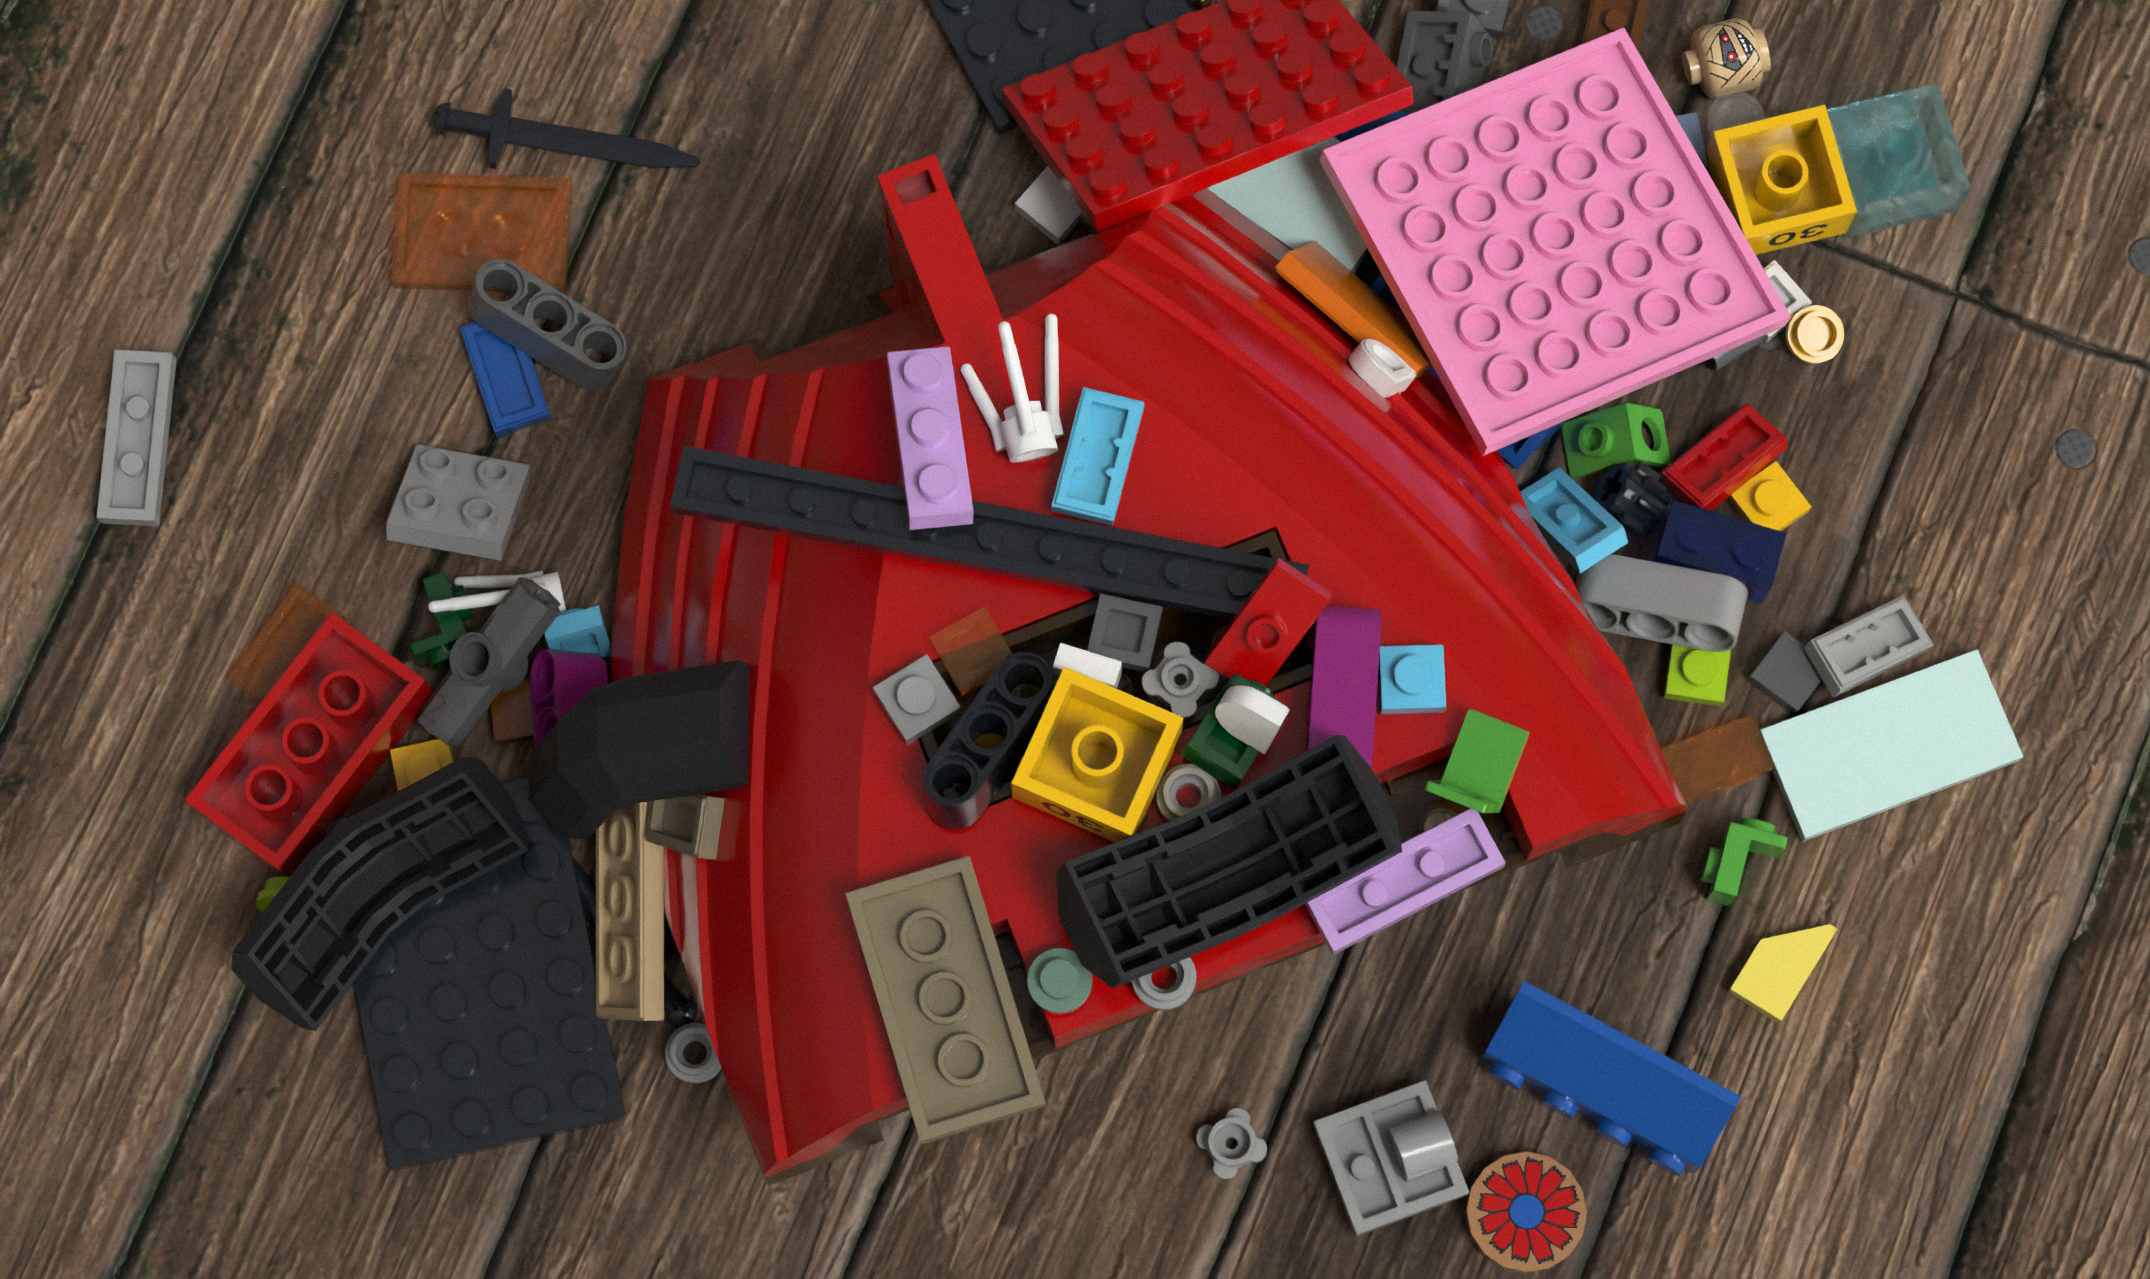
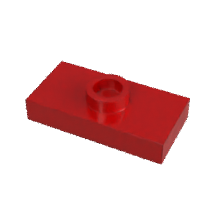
M1746 403L1662 471V483L1695 513L1704 518L1788 449V438L1752 406Z
M1278 557L1207 653L1204 663L1228 679L1233 674H1238L1246 680H1254L1267 686L1329 603L1331 592Z

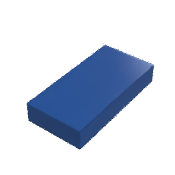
M477 322L460 327L496 437L552 420L532 358L483 328Z

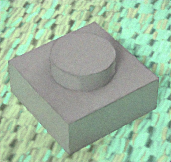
M927 654L872 687L873 693L907 746L961 713L959 703Z

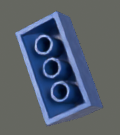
M1523 981L1481 1058V1061L1491 1066L1488 1074L1497 1081L1516 1090H1520L1524 1083L1544 1094L1541 1102L1549 1109L1571 1119L1578 1112L1598 1123L1594 1131L1603 1138L1622 1147H1627L1629 1141H1632L1651 1152L1648 1158L1651 1163L1676 1176H1680L1683 1170L1694 1174L1702 1166L1741 1098L1740 1095L1526 981Z

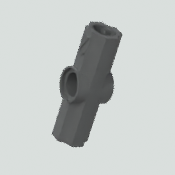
M519 577L479 632L464 634L455 642L450 655L451 669L418 712L420 715L418 721L428 733L441 739L447 745L459 747L499 692L514 690L522 683L527 674V655L561 612L558 608L561 604L548 590L543 589L531 579Z

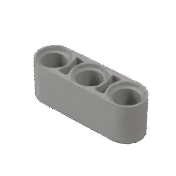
M1614 554L1608 555L1582 573L1578 572L1575 587L1581 601L1599 631L1710 652H1724L1735 647L1748 597L1745 585L1730 576Z

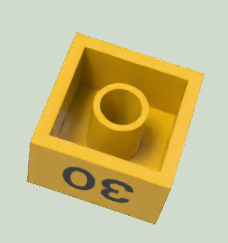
M1825 105L1713 131L1705 151L1712 180L1755 255L1845 234L1848 231L1857 210Z
M1064 666L1011 783L1012 797L1115 843L1134 836L1141 827L1160 780L1182 735L1183 717Z

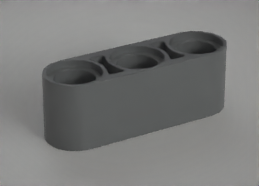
M494 259L486 262L478 270L467 299V306L472 319L480 326L581 388L600 390L607 387L614 380L627 351L626 339L615 325L513 262L505 259ZM489 287L502 289L508 294L510 300H493L486 294L484 289ZM537 318L552 320L558 326L559 331H543L536 325L534 320ZM588 348L600 350L607 356L609 362L596 363L591 361L583 350Z

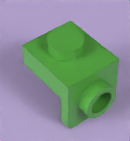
M1742 818L1740 824L1730 822L1722 834L1719 849L1710 846L1704 861L1701 881L1710 883L1706 900L1729 906L1737 897L1748 851L1778 859L1785 851L1788 838L1775 834L1776 827L1761 820Z

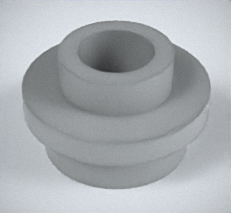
M1182 764L1170 769L1162 777L1157 788L1156 800L1160 813L1169 822L1220 799L1221 790L1214 776L1195 764ZM1185 787H1192L1200 793L1201 801L1193 808L1182 807L1176 799L1178 791Z
M1190 957L1167 966V968L1173 970L1177 978L1176 983L1169 989H1159L1153 984L1151 979L1153 972L1132 980V986L1138 998L1147 1006L1158 1010H1170L1184 1004L1191 997L1197 979L1196 968Z
M686 1024L678 1028L670 1036L665 1049V1058L669 1069L677 1078L687 1083L697 1084L706 1082L719 1073L721 1065L705 1024ZM693 1044H701L707 1049L705 1060L696 1065L688 1063L685 1060L687 1048Z

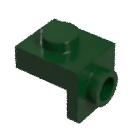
M445 571L422 579L430 602L468 595L464 585L453 588ZM473 608L434 613L441 633L409 645L411 655L419 668L430 666L431 670H440L450 667V655L455 642L462 635L469 633L465 621L475 618Z
M1233 674L1216 696L1180 754L1234 790L1244 778L1259 751L1228 733L1218 722L1215 709L1227 689L1232 686H1249L1275 699L1273 693L1266 686L1254 680H1246L1238 674Z

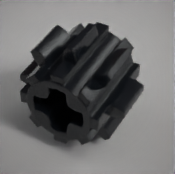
M1638 461L1634 468L1622 462L1621 466H1617L1615 463L1609 466L1608 471L1602 477H1598L1595 482L1597 484L1595 493L1592 494V498L1624 527L1625 533L1629 530L1638 536L1642 532L1646 534L1653 532L1654 527L1660 521L1663 522L1667 515L1665 514L1666 507L1670 504V497L1665 494L1667 487L1658 482L1660 474Z

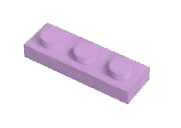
M950 346L887 352V369L909 530L973 524L974 511Z
M1469 809L1402 843L1403 852L1305 903L1331 954L1334 955L1504 868L1506 863L1478 811Z

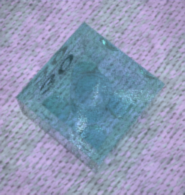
M1938 83L1827 109L1857 210L1847 231L1848 238L1959 211L1971 188Z

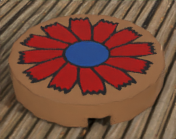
M1527 1151L1504 1155L1483 1169L1469 1190L1465 1215L1470 1235L1485 1258L1501 1269L1528 1274L1550 1269L1571 1254L1583 1236L1587 1210L1583 1190L1569 1169L1550 1156Z

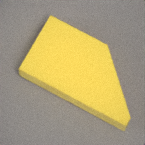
M1828 924L1761 939L1731 985L1728 993L1779 1024L1830 943L1837 928Z

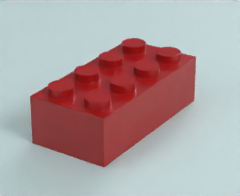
M331 612L184 801L200 816L281 876L290 877L307 854L325 838V832L334 820H338L388 757L390 749L395 748L419 717V710L433 691L425 679Z

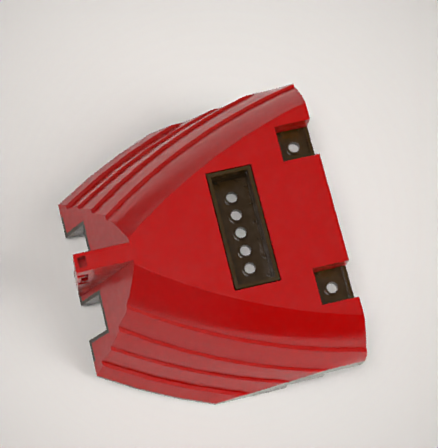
M936 155L927 156L877 175L879 192L882 197L880 202L883 222L886 227L884 231L893 285L865 296L874 317L773 356L768 354L760 340L756 337L649 378L624 515L612 631L610 683L623 678L736 660L749 664L748 785L737 789L708 793L725 798L716 860L697 858L663 847L664 912L707 1032L762 1175L768 1186L884 1141L878 1122L910 1110L845 893L970 855L1033 1061L1160 1011L1147 1006L1138 998L1133 989L1132 981L1112 989L1094 974H1092V989L1085 1003L1078 1009L1065 1014H1055L1043 1010L1033 1001L1028 990V972L1031 964L1040 954L1054 948H1065L1074 951L1059 919L1056 870L1067 861L1115 842L1012 797L1011 783L1017 770L1012 771L982 815L971 826L963 829L949 830L939 826L931 819L927 810L923 788V773L927 764L1004 659L1017 652H1031L1041 656L1048 662L1053 673V664L1060 643L1087 651L1100 594L672 513L670 504L683 446L903 487L887 369V352L950 346L972 501L1108 526L1052 512L1051 509L1083 387L1143 401L1144 411L1113 528L1276 559L1279 557L1282 560L1308 564L1307 577L1331 592V598L1327 605L1382 610L1380 646L1443 645L1446 709L1444 713L1380 714L1378 668L1372 770L1396 815L1401 844L1424 833V823L1433 814L1445 813L1455 817L1471 809L1425 790L1428 780H1442L1469 709L1490 715L1528 730L1530 733L1500 813H1481L1478 811L1506 864L1504 868L1459 891L1557 852H1560L1566 868H1570L1678 825L1688 811L1685 799L1663 755L1626 667L1595 625L1581 601L1573 580L1537 527L1525 505L1513 475L1498 450L1484 456L1481 455L1443 384L1430 371L1413 380L1405 391L1397 392L1395 395L1383 398L1354 371L1349 362V356L1360 343L1276 272L1277 269L1275 267L1291 249L1208 188L1098 233L1086 216L1081 213V218L1089 235L991 272L978 260ZM1048 314H1055L1058 320L1059 416L1064 436L1055 438L1058 451L1032 461L1012 463L1009 461L1007 450L996 452L991 430L961 373V366L968 363L973 367L1001 421H1005L1003 411L1015 405L1002 351L998 325L1002 321L1008 322L1011 326L1014 343L1017 348L1029 401H1040L1042 411H1045V318ZM1161 606L1163 607L1162 617L1149 670H1154V665L1164 655L1166 646L1173 642L1185 643L1190 649V655L1202 664H1205V658L1212 648L1213 640L1217 635L1224 632L1232 619ZM1315 622L1266 686L1273 693L1275 699L1285 704L1290 710L1265 755L1261 752L1258 753L1235 790L1306 752ZM927 654L959 703L961 713L907 746L873 693L872 687ZM1122 668L1121 677L1130 684L1132 696L1171 712V708L1163 704L1158 696H1149L1144 692L1142 687L1144 672ZM1219 672L1217 686L1204 692L1201 700L1197 703V710L1192 716L1183 718L1182 735L1164 775L1176 766L1194 764L1180 754L1212 702L1229 680ZM1185 679L1181 683H1178L1177 685H1184L1187 679ZM1025 684L1016 686L1010 693L1013 696L1022 698L1020 689ZM1216 778L1220 786L1221 798L1235 791ZM951 783L944 786L938 794L947 799H957L966 794L969 788L960 783ZM1185 787L1178 791L1176 799L1182 807L1193 808L1200 803L1201 796L1196 789ZM1157 791L1137 834L1168 822L1159 811L1156 800ZM1304 904L1233 940L1191 956L1190 958L1196 968L1197 979L1195 989L1190 998L1326 945L1306 905ZM1167 967L1154 971L1151 976L1153 984L1159 989H1169L1177 980L1173 970Z

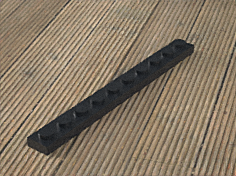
M683 446L670 504L672 513L1096 594L1101 593L1227 619L1235 617L1277 560L1276 558L977 501H972L974 511L973 524L909 530L903 487ZM1283 560L1307 576L1308 564Z

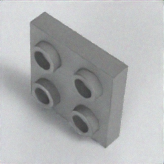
M416 444L386 523L387 540L502 561L530 482V465Z
M1426 1080L1313 1122V1127L1355 1237L1469 1194L1458 1164L1457 1151L1443 1115L1437 1110Z

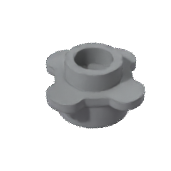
M1173 642L1166 646L1164 659L1157 668L1149 670L1143 675L1142 687L1147 695L1158 696L1163 704L1171 708L1172 713L1188 718L1196 712L1197 703L1201 700L1204 692L1217 686L1219 674L1190 655V649L1185 643ZM1179 674L1184 675L1187 679L1186 683L1181 686L1174 682L1175 676Z
M1240 1108L1229 1110L1226 1118L1220 1120L1214 1126H1202L1196 1136L1198 1146L1207 1150L1214 1161L1213 1171L1215 1175L1222 1179H1232L1236 1176L1238 1168L1250 1161L1255 1163L1261 1162L1267 1153L1266 1142L1261 1138H1257L1253 1128L1249 1125L1250 1115ZM1229 1138H1234L1237 1141L1238 1145L1235 1149H1229L1226 1146V1141Z

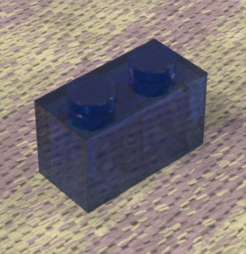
M1673 500L1664 518L1652 562L1733 577L1742 582L1747 588V600L1762 604L1772 588L1787 533Z

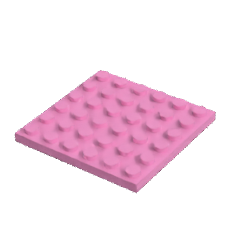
M1625 28L1323 149L1319 158L1322 167L1482 456L1786 326L1791 318Z

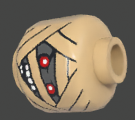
M1733 18L1699 27L1691 36V50L1682 52L1683 69L1689 85L1699 83L1702 91L1711 99H1720L1754 90L1761 84L1763 73L1770 71L1771 68L1769 49L1762 29L1760 27L1752 28L1743 18Z

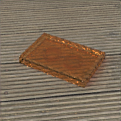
M399 173L392 284L394 288L471 291L478 270L486 262L494 259H505L517 264L563 294H566L573 193L571 178ZM497 287L484 289L485 291L504 292Z

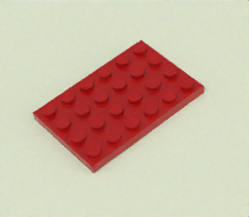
M1223 0L1198 11L1186 13L1178 19L1153 29L1133 34L1125 40L1095 52L1080 55L1075 60L1040 74L1030 75L1022 81L1002 88L1006 109L1097 233L1414 104L1412 85L1339 0Z

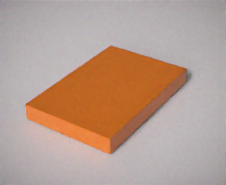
M1317 241L1288 251L1275 267L1277 269L1276 272L1357 342L1361 343L1364 339H1373L1383 343L1416 371L1415 374L1417 376L1415 379L1434 369L1407 319Z

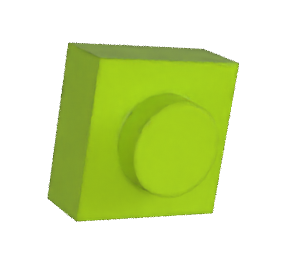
M1670 644L1663 698L1722 707L1725 701L1731 650L1710 652Z

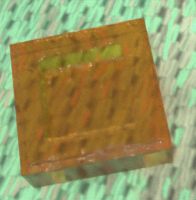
M986 607L975 611L929 637L932 647L960 696L986 683L999 664L1012 655Z

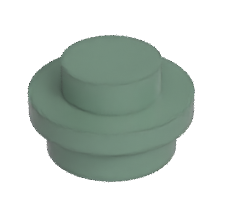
M1065 948L1050 949L1040 954L1031 964L1027 976L1028 990L1033 1001L1043 1010L1055 1014L1069 1013L1081 1007L1089 997L1092 989V973L1081 965L1074 951Z

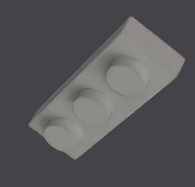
M114 350L96 517L102 524L159 527L177 360L173 353Z

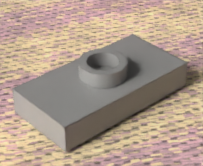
M1903 595L1810 640L1803 648L1834 698L1927 652L1934 644Z

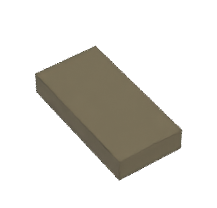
M703 793L650 801L645 832L646 841L693 857L716 860L725 798Z

